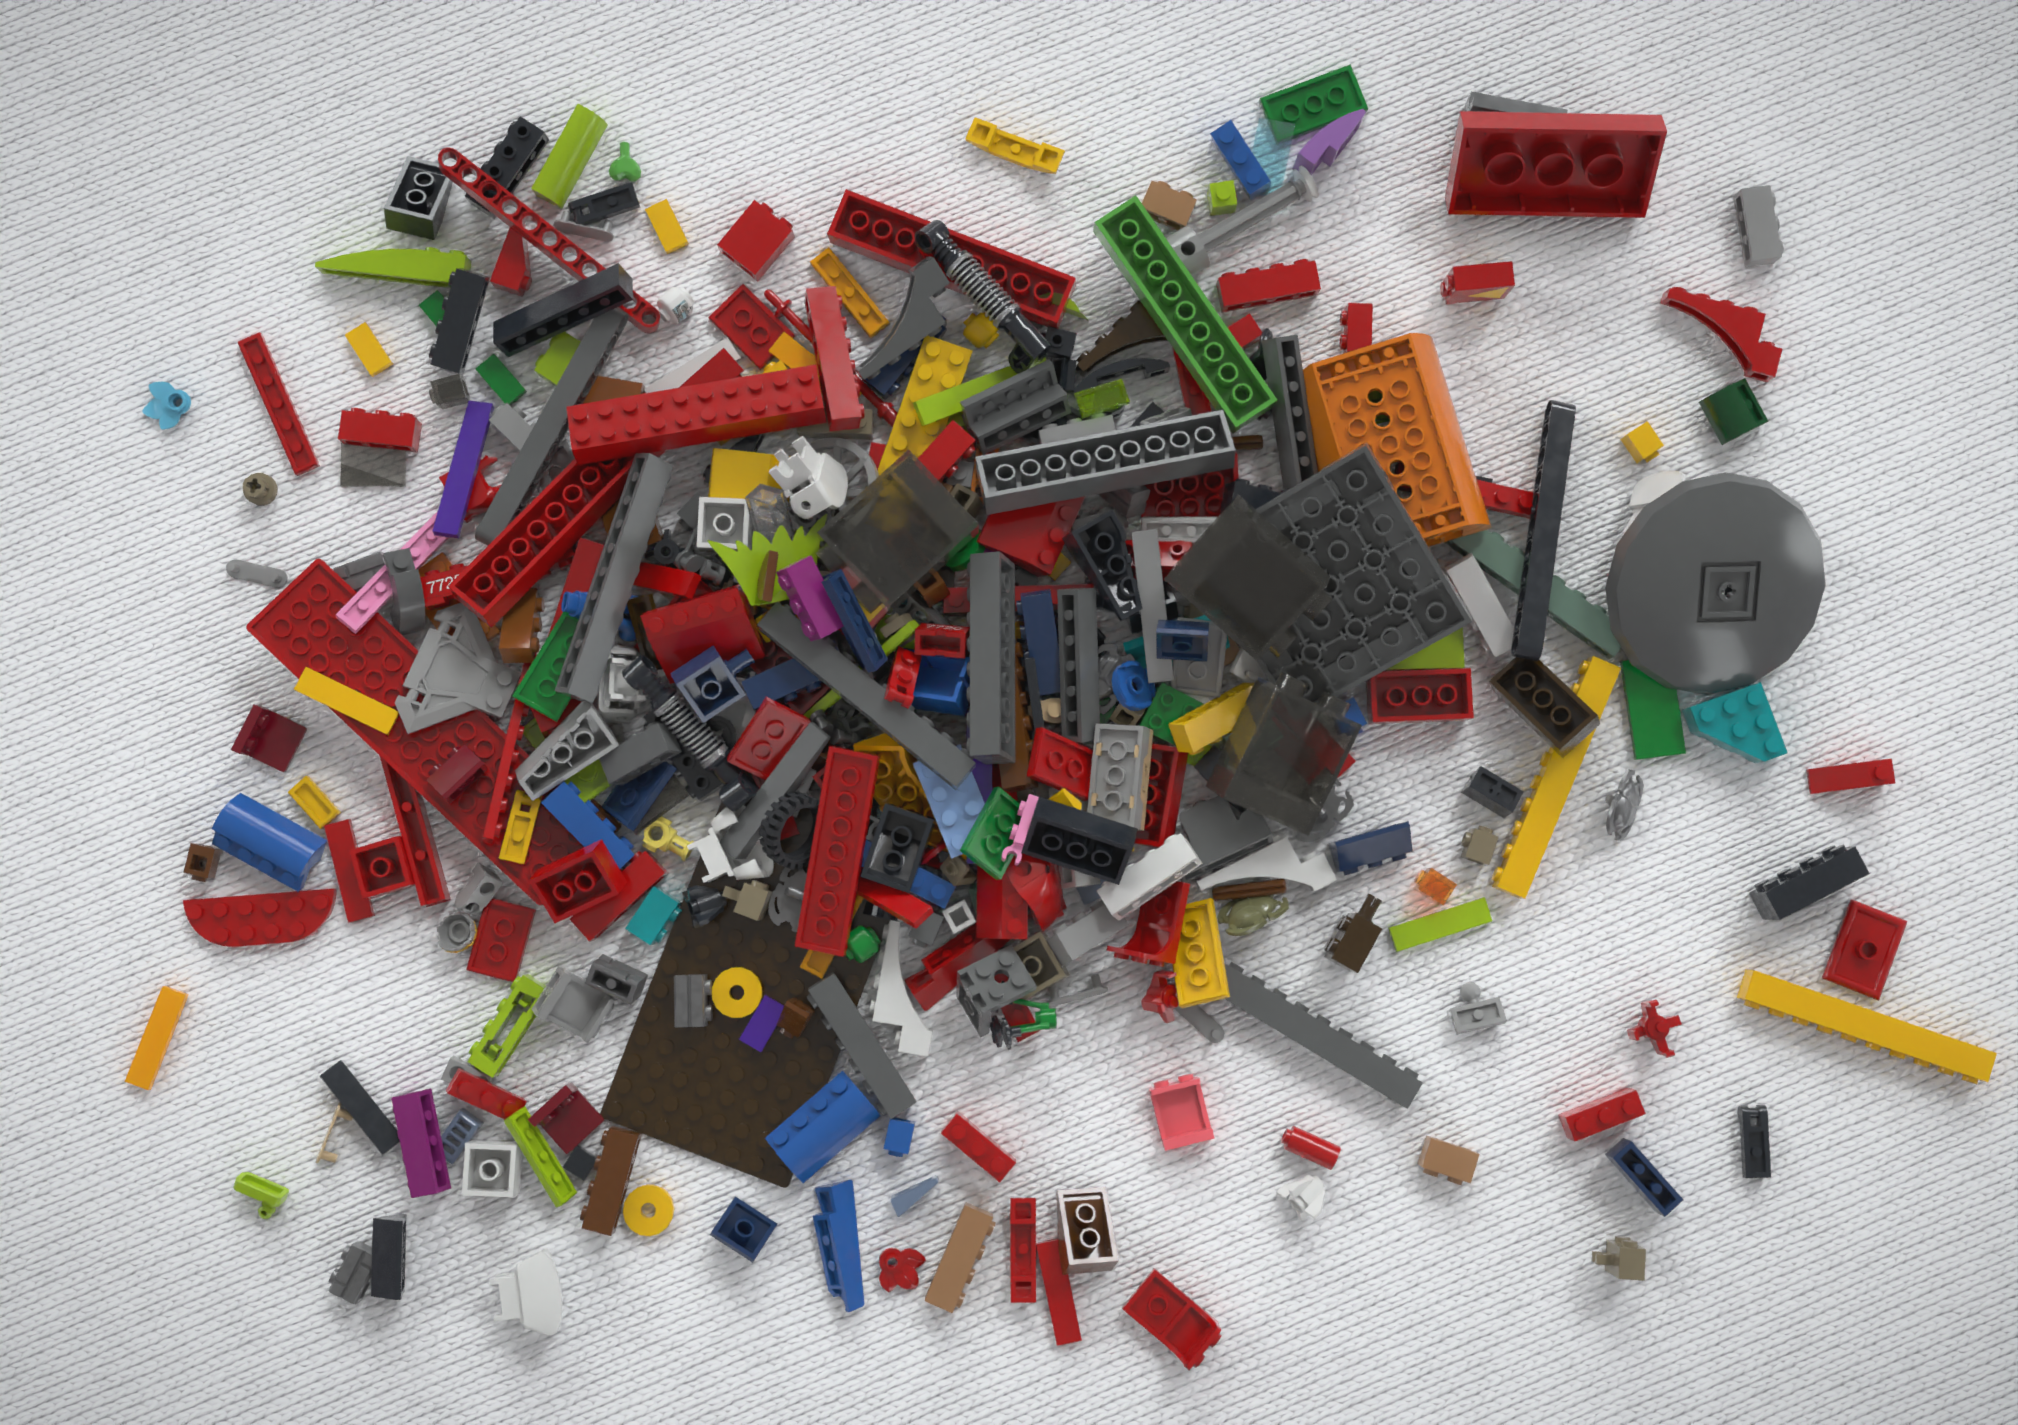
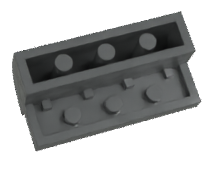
M1471 91L1466 101L1464 110L1474 112L1568 113V109Z
M1049 359L960 402L963 411L961 416L969 435L976 440V447L982 455L1071 413L1067 394L1058 384L1054 365Z

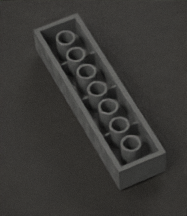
M1001 552L970 554V562L967 564V574L970 578V587L967 588V599L970 602V612L967 613V624L970 627V637L967 638V649L970 652V662L967 663V674L970 677V687L967 688V700L970 703V712L967 713V725L970 728V738L967 739V751L971 757L986 765L1015 763V564Z

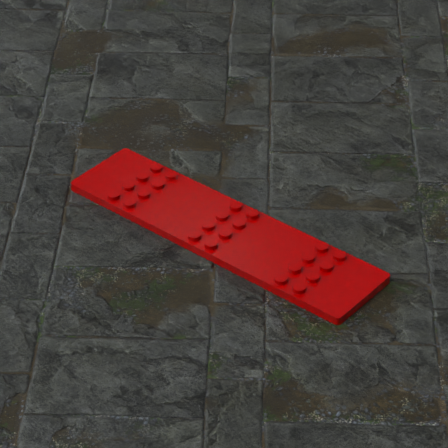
M318 558L313 561L247 624V631L298 679L301 677L305 667L396 711L398 710L395 701L398 695L406 697L410 690L403 687V684L418 654V650L378 612L356 634L336 618V614L357 592L322 559ZM419 694L416 702L422 703L425 696ZM330 708L537 905H543L529 883L530 878L539 868L580 850L584 846L541 803L525 865L499 859L516 791L525 792L518 782L515 770L529 755L517 744H515V750H519L516 765L511 764L509 774H514L511 788H505L503 798L508 799L505 814L499 813L497 821L502 823L499 838L494 837L492 844L482 842L507 736L484 712L475 709L407 734L399 715L389 735H386ZM466 745L486 765L488 770L450 804L427 781L430 777L428 772L437 764L442 766L449 759L447 755L455 747L459 746L461 748ZM555 786L554 788H552V789L549 790L548 792H546V793H544L543 795H541V796H542V800H543L547 795H549L557 786ZM522 804L520 811L529 813L531 806Z

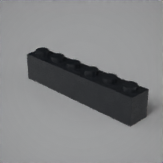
M617 263L493 321V344L509 358L633 300V278Z

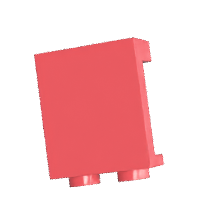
M1193 1074L1179 1076V1081L1169 1083L1168 1080H1162L1153 1083L1154 1087L1149 1088L1165 1151L1215 1139L1198 1076L1193 1077Z

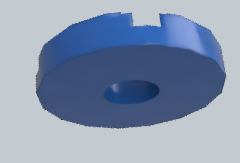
M1127 661L1117 666L1112 675L1113 692L1121 705L1130 711H1140L1150 706L1152 697L1155 696L1156 692L1155 683H1148L1147 668L1140 666L1141 663L1137 661ZM1132 681L1136 684L1137 690L1133 688Z

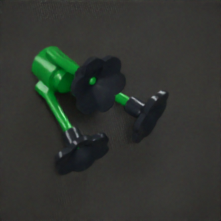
M1019 998L1009 1004L1013 1005V1003L1040 1009V1011L1035 1012V1023L1011 1026L1007 1023L1005 1017L1002 1018L1001 1022L997 1015L992 1016V1022H990L993 1043L999 1048L1002 1047V1041L1004 1040L1007 1050H1011L1014 1037L1038 1030L1057 1029L1056 1008H1049V1003H1038Z

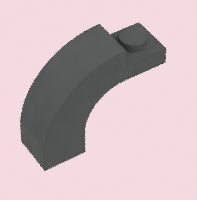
M410 548L386 552L383 554L393 593V609L390 612L393 626L401 635L421 632L425 625L424 594L419 571L415 569Z

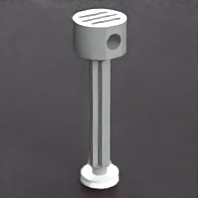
M1299 166V171L1293 170L1294 181H1288L1287 184L1198 235L1191 227L1185 226L1166 237V239L1193 277L1210 267L1207 254L1210 250L1291 203L1300 200L1301 196L1308 202H1312V197L1318 198V189L1309 171L1305 167Z

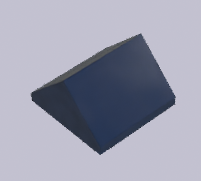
M1158 620L1156 629L1157 659L1207 661L1210 622Z
M735 1196L711 1231L710 1236L753 1263L778 1223Z

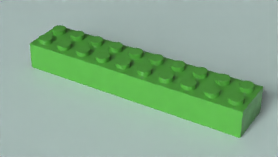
M1135 195L1095 221L1094 234L1215 410L1224 411L1230 432L1234 434L1273 408L1277 398L1138 197Z

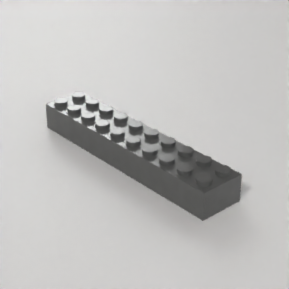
M1219 410L981 455L975 458L977 477L986 514L990 515L1234 468L1236 450L1224 411Z

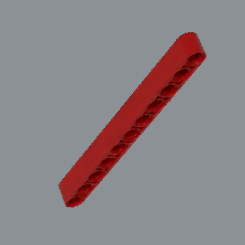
M447 147L439 152V168L447 178L577 281L587 278L583 271L588 268L595 270L596 273L606 269L456 149ZM451 158L457 162L453 166H446L444 161ZM468 174H473L477 178L473 182H466L464 177ZM488 190H493L497 193L493 198H487L483 194ZM507 206H513L517 209L513 214H507L503 210ZM530 221L534 222L537 226L533 230H527L523 225ZM548 237H552L557 242L552 246H548L543 241ZM566 253H573L576 259L569 262L563 256ZM633 290L632 301L635 302L636 306L627 309L621 305L617 308L628 313V321L639 330L648 334L654 333L659 328L660 313L653 305ZM646 315H651L656 321L653 324H646L642 321V318Z

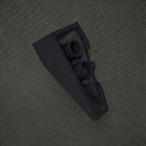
M1113 509L1064 536L1062 540L1075 562L1118 619L1122 621L1143 608L1137 581L1133 577L1130 564L1132 563L1131 555L1128 554L1125 542L1127 539L1126 533Z

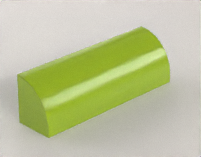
M580 104L576 105L531 188L537 197L563 209L608 126L605 120Z

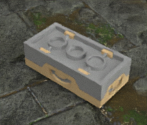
M1096 723L1087 812L1144 831L1153 739L1152 729L1145 726Z

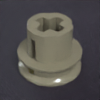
M254 473L245 478L243 493L249 502L258 506H265L275 500L278 487L276 481L269 475ZM256 485H261L260 490H255Z

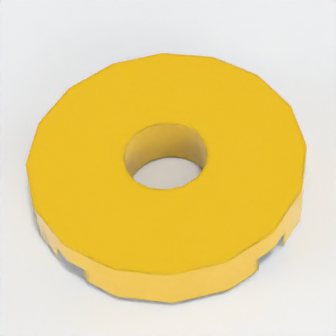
M735 967L723 971L715 979L712 986V1000L715 1007L722 1014L731 1018H742L753 1013L763 997L759 978L751 970L743 967ZM734 985H739L744 989V996L740 1000L732 998L730 994L731 988Z
M646 1184L638 1186L629 1193L624 1202L623 1216L625 1223L633 1232L642 1236L660 1234L670 1225L675 1210L673 1198L666 1189L657 1185ZM651 1203L656 1209L654 1216L647 1217L643 1214L642 1207L644 1204Z

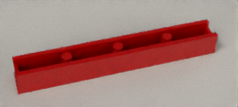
M380 756L420 905L430 907L450 901V893L423 796Z

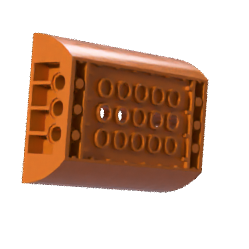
M1408 333L1312 363L1303 369L1318 472L1367 442L1391 481L1396 494L1401 486H1408L1411 489L1412 494L1409 498L1402 499L1399 497L1428 547L1491 529L1470 456L1431 336L1423 333ZM1379 391L1383 398L1378 403H1372L1368 399L1369 393ZM1381 414L1387 415L1390 419L1389 424L1385 427L1378 426L1375 423L1377 416ZM1394 462L1402 463L1405 468L1403 473L1399 475L1393 474L1389 469L1391 464Z

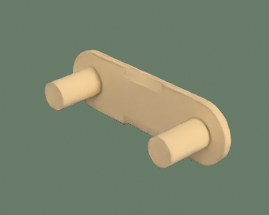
M340 1102L335 1109L315 1163H319L320 1159L333 1163L336 1162L338 1154L324 1150L337 1117L352 1121L350 1114L345 1109L340 1108Z

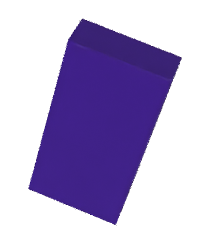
M765 995L739 1040L762 1052L777 1027L776 1024L784 1005Z

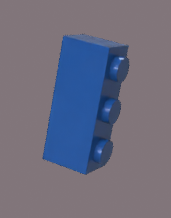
M1229 120L1210 133L1214 145L1251 201L1272 188L1270 179L1232 120Z

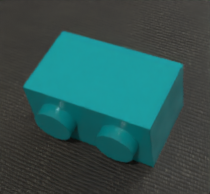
M653 886L625 929L649 945H654L656 942L660 944L668 932L665 928L669 922L672 921L674 923L682 911L679 907L682 902L658 886Z

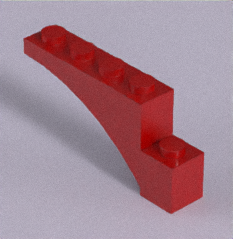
M1672 287L1663 293L1660 304L1675 308L1692 316L1707 326L1728 346L1744 370L1743 376L1763 382H1769L1776 377L1783 349L1775 347V344L1769 341L1759 342L1766 316L1765 313L1758 312L1757 308L1750 306L1744 308L1735 306V303L1729 300H1713L1707 294H1691L1681 287Z

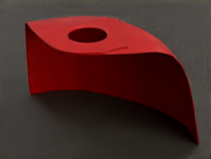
M1022 854L1020 862L1029 863L1032 870L1028 876L1021 877L1015 871L1016 856L1014 855L1005 871L1016 891L1033 910L1043 932L1055 922L1061 911L1063 889L1061 887L1059 865ZM1045 865L1049 866V873H1046Z

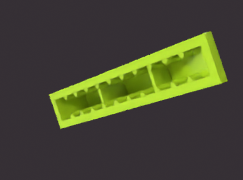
M426 247L425 250L381 249L344 254L316 261L315 267L323 274L451 288V286H448L452 271L455 272L456 268H464L471 271L472 262L462 251L450 250L449 253L440 252L437 248Z

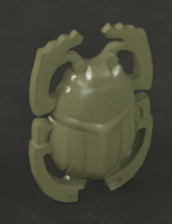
M1274 895L1233 899L1220 909L1217 917L1218 923L1229 925V928L1225 930L1228 935H1247L1263 928L1267 923V918L1269 921H1272L1284 914L1289 909V901L1286 897H1283L1282 903L1273 899ZM1276 906H1280L1277 911L1273 912Z

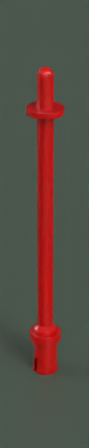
M767 289L764 292V296L777 309L775 316L779 318L783 315L812 344L809 327L790 309L792 301L788 299L783 302L772 290ZM856 374L853 375L854 381L859 382L862 395L877 409V416L881 420L884 419L893 428L898 414L894 409L895 406L891 402H883Z

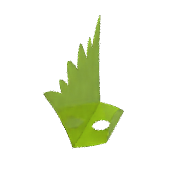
M827 514L814 524L806 536H804L803 526H800L794 535L793 541H791L785 527L780 525L773 537L772 544L761 533L754 531L752 550L736 540L738 552L718 542L707 540V542L731 570L751 606L787 600L789 597L786 591L780 587L777 574L775 576L772 601H761L758 598V579L767 552L771 550L779 554L776 572L810 555L817 565L819 545Z

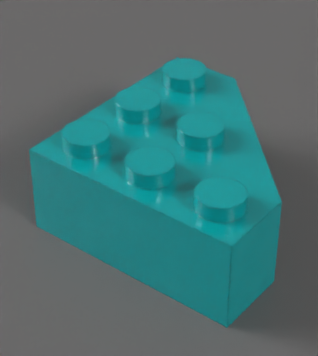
M1761 682L1681 710L1691 734L1702 737L1729 752H1734L1750 762H1765L1788 753Z

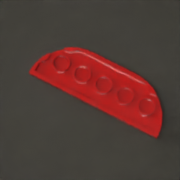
M337 888L183 900V906L187 919L194 930L204 939L214 944L239 947L290 943L313 935L329 919L335 906Z

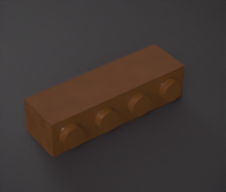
M614 1125L608 1131H604L600 1143L601 1146H604L602 1155L597 1156L593 1169L597 1171L594 1181H590L587 1189V1195L590 1196L588 1206H583L580 1220L583 1221L582 1229L612 1236L616 1232L642 1133Z

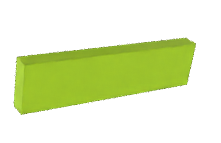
M1482 897L1388 927L1395 951L1399 952L1492 922L1493 920L1486 899Z
M523 1107L505 1119L504 1123L556 1208L560 1207L578 1192L538 1126L534 1127L528 1121L531 1115L527 1108Z

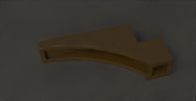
M1140 300L1130 308L1131 313L1125 319L1120 317L1112 325L1113 330L1108 335L1104 333L1095 341L1094 344L1096 346L1090 352L1086 350L1078 357L1076 371L1082 377L1103 361L1124 350L1143 344L1168 341Z

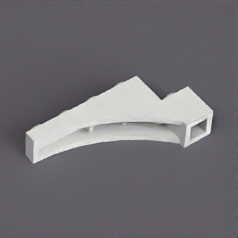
M1277 835L1273 837V843L1249 853L1237 861L1234 860L1223 865L1221 869L1215 872L1212 870L1199 876L1200 879L1195 881L1199 891H1202L1216 884L1234 879L1270 877L1300 883L1308 886L1311 891H1316L1337 879L1324 853L1316 854L1315 851L1301 857L1303 862L1300 863L1288 837L1281 839Z
M890 920V924H885L882 939L887 940L885 950L880 949L878 964L882 965L881 975L876 974L873 989L878 990L876 1000H871L869 1014L873 1015L872 1021L902 1026V1030H897L894 1043V1045H899L898 1052L928 1057L933 1030L926 1027L908 994L900 961L901 922Z

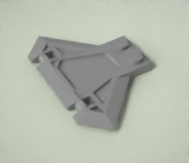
M462 603L438 610L434 620L441 623L437 630L429 628L403 684V687L410 690L406 697L398 695L395 701L407 734L475 709L502 719L521 676V672L496 662L478 617ZM450 627L456 629L453 636L447 634ZM419 694L425 696L422 703L416 702Z

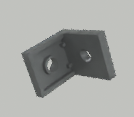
M1009 945L957 971L956 997L981 1038L990 1033L992 1012L1035 991L1037 986L1012 945ZM997 974H1005L1008 977V981L998 983L994 977Z

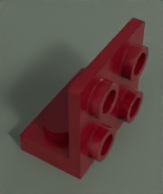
M253 704L231 750L238 754L250 756L281 772H286L307 728L263 706Z
M571 1082L561 1088L528 1121L534 1127L540 1125L564 1153L568 1154L604 1121V1118Z

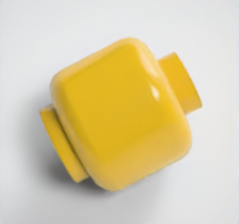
M980 312L977 316L972 313L963 322L966 326L963 330L964 337L978 349L982 347L987 349L999 336L997 333L998 329L993 325V320L989 321V316L985 317V312Z

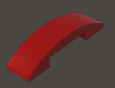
M1036 1197L1010 1198L1011 1303H1036Z

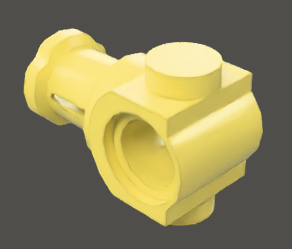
M659 815L657 819H654L652 823L646 826L642 846L654 853L657 849L663 852L669 850L680 856L681 860L685 862L692 850H688L687 845L695 841L689 842L677 835L678 831L670 826L672 821ZM655 827H660L663 831V836L658 841H655L651 836V832Z

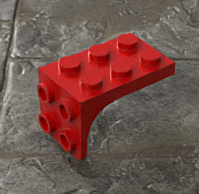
M1176 881L1141 905L1137 926L1130 941L1121 947L1107 945L1106 951L1114 952L1115 958L1129 960L1130 955V960L1147 964L1148 959H1150V965L1164 967L1165 962L1175 964L1190 884Z
M1155 1268L1152 1269L1122 1306V1309L1169 1348L1188 1370L1192 1367L1197 1368L1205 1358L1203 1353L1209 1346L1213 1348L1222 1336L1219 1334L1221 1327L1218 1321Z

